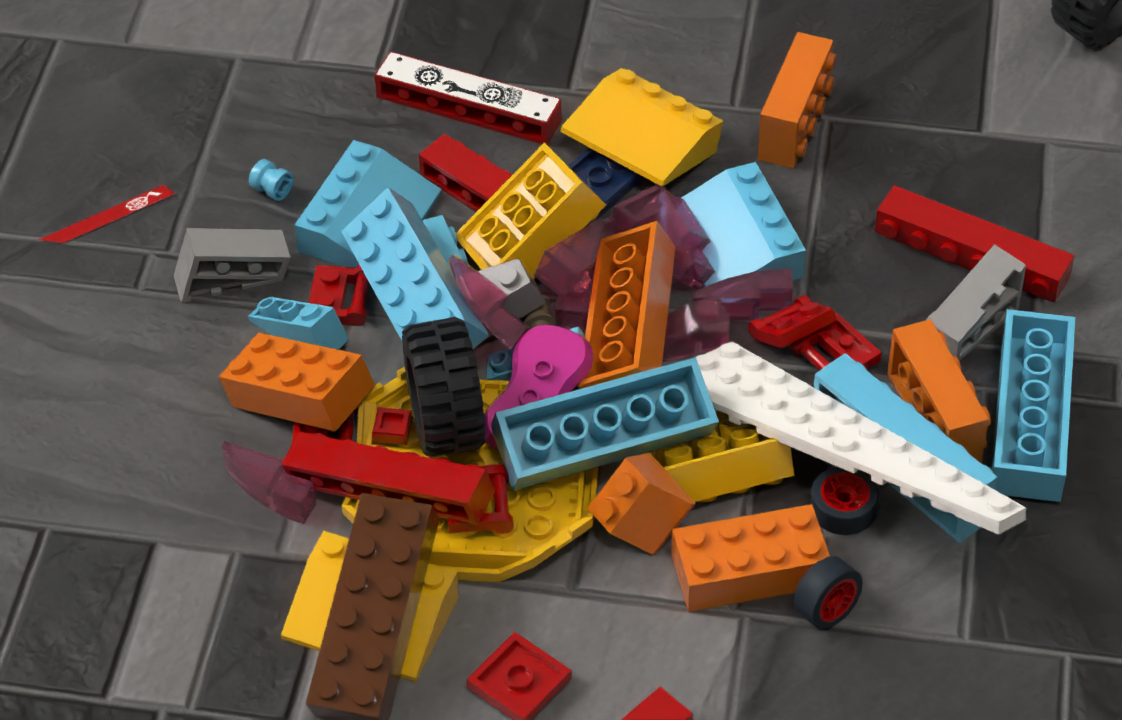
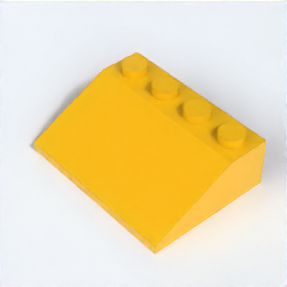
M621 68L605 77L562 125L561 132L663 187L717 152L723 120L715 117L708 110L692 105L683 97L669 93L658 84L646 81L637 76L633 71Z
M544 142L457 231V241L481 269L519 259L534 279L552 263L553 259L566 245L574 241L577 234L590 221L599 215V212L606 204Z
M721 411L716 412L719 423L711 435L648 452L694 502H710L720 495L731 492L744 493L750 487L761 484H777L783 481V478L794 476L790 446L774 438L757 433L756 426L752 424L742 423L738 425L729 421V415Z
M323 531L307 560L281 633L282 640L320 651L349 538ZM428 563L400 678L417 682L459 599L457 572Z

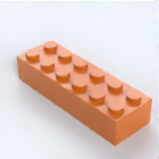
M658 221L599 239L585 339L592 347L593 362L588 374L578 384L580 389L662 367L676 246Z

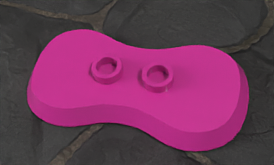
M539 325L529 329L518 339L513 351V368L510 381L505 390L489 405L484 413L485 438L491 447L499 451L491 428L495 412L571 392L585 378L592 366L593 352L591 345L583 336L563 327Z

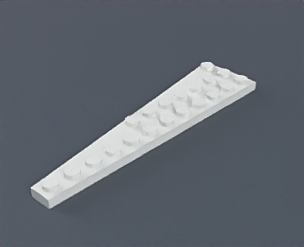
M734 342L725 343L713 351L696 356L715 412L719 410L728 414L729 421L738 425L742 423L752 424L756 426L757 433L774 438L785 445L849 472L855 473L859 469L871 474V481L880 485H884L888 481L900 486L901 494L911 498L914 496L926 497L930 499L932 507L952 513L958 518L996 534H1000L1026 519V507Z

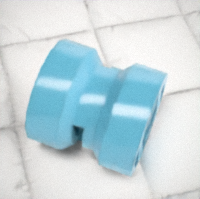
M267 159L259 160L249 175V185L251 188L260 192L266 191L268 197L276 201L283 200L288 195L294 181L291 172L283 168L276 169V165Z

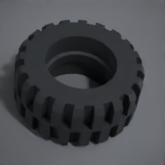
M1052 0L1051 14L1054 22L1089 48L1105 47L1106 44L1113 43L1118 36H1122V0Z
M457 317L408 325L402 331L404 365L414 422L424 455L434 458L478 450L486 441L485 415L476 360L465 322Z

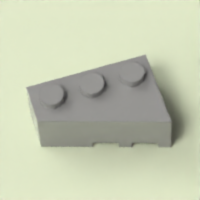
M187 228L173 276L180 301L185 303L190 302V296L211 292L212 296L221 295V290L241 285L242 290L283 281L291 257L282 230Z
M995 244L940 307L926 319H931L936 329L943 332L947 341V348L951 355H955L959 361L1005 322L1007 309L1019 310L1026 264Z
M519 259L456 277L489 334L487 338L546 303L535 280Z

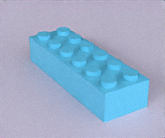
M388 187L341 231L401 340L402 331L410 324L457 317L465 322L473 349L489 336L410 201Z
M1007 309L1002 336L991 469L994 475L997 476L995 490L1003 495L1061 502L1067 469L1076 317Z
M846 353L815 373V389L995 490L997 476L994 475L988 466L978 462L962 445L951 440L936 424L930 423L919 414L912 404L903 401L892 392L886 383L880 382L861 363L854 361ZM887 481L889 485L900 493V486ZM901 494L959 543L981 528L956 517L952 513L932 507L930 499L926 497L914 496L911 498Z
M695 357L495 412L491 428L508 474L512 491L620 461L626 457L645 454L711 435L719 421Z

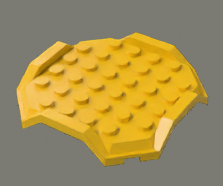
M404 366L396 371L397 377L384 386L380 382L377 383L359 404L356 442L374 447L380 445L389 450L404 453L414 452L423 457L433 458L424 455L421 449L414 417L407 445L372 441V431L378 407L412 410ZM479 379L484 413L489 405L505 390L509 381ZM486 441L478 450L433 458H444L450 462L463 465H504L500 452L491 447ZM599 467L512 491L508 481L506 483L509 513L513 516L514 528L511 532L499 534L493 530L449 533L448 519L438 517L439 524L429 563L457 572V577L460 581L498 583L534 568L593 527L595 516L587 508L597 496ZM493 496L484 513H495ZM346 497L342 503V513L353 523L359 500Z

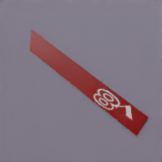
M161 185L38 240L65 243L175 193L165 185Z

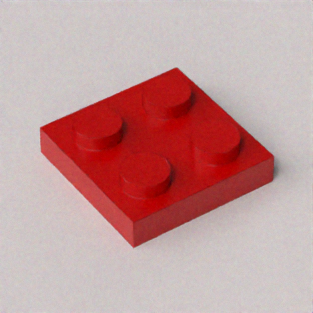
M514 631L466 679L469 690L511 719L532 720L572 679V670Z

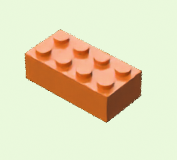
M797 32L760 114L758 160L794 169L798 158H804L808 147L807 137H813L816 130V116H822L826 104L825 96L826 94L831 95L833 91L835 77L831 76V72H833L837 60V54L833 53L834 40Z
M931 319L893 329L887 375L900 398L912 404L919 414L930 423L936 424L946 436L955 443L962 445L973 458L982 463L983 451L987 447V428L991 424L990 415L987 408L981 406L977 400L972 382L967 381L962 374L958 358L955 355L952 356L947 348V341L943 332L936 329Z
M258 333L252 338L250 343L218 376L232 406L235 408L331 431H336L375 387L361 354Z
M812 504L672 529L671 556L688 612L795 593L805 573L815 563L830 556Z

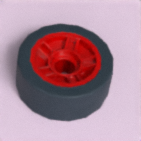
M834 467L821 473L813 482L810 504L813 505L821 528L834 534H857L869 528L875 520L879 491L876 483L871 481V477L867 473L859 469L857 472L852 473L840 467Z
M829 556L818 561L805 573L797 586L793 601L795 610L819 629L830 628L838 624L857 604L862 593V576L837 556Z

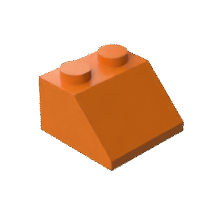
M650 453L626 457L587 509L611 535L653 555L657 554L671 536L672 529L679 526L696 503Z

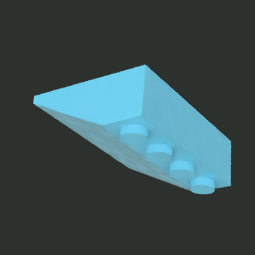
M353 140L295 223L297 250L299 253L333 264L356 268L359 263L341 231L385 189L389 187L410 201L422 220L426 219L442 191L385 150Z
M756 162L724 170L665 208V214L711 302L804 277L806 249Z

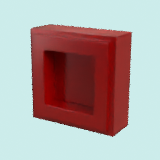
M378 407L372 431V441L407 445L413 421L412 410Z

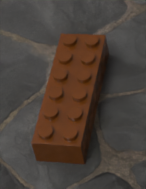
M361 493L305 703L314 716L332 720H389L439 524V518L432 505Z

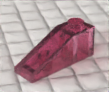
M600 218L547 249L542 256L534 277L563 299L576 292L578 294L582 293L591 281L589 274L595 264L606 221Z
M719 296L686 303L668 314L662 363L712 351L725 343H729L730 318Z

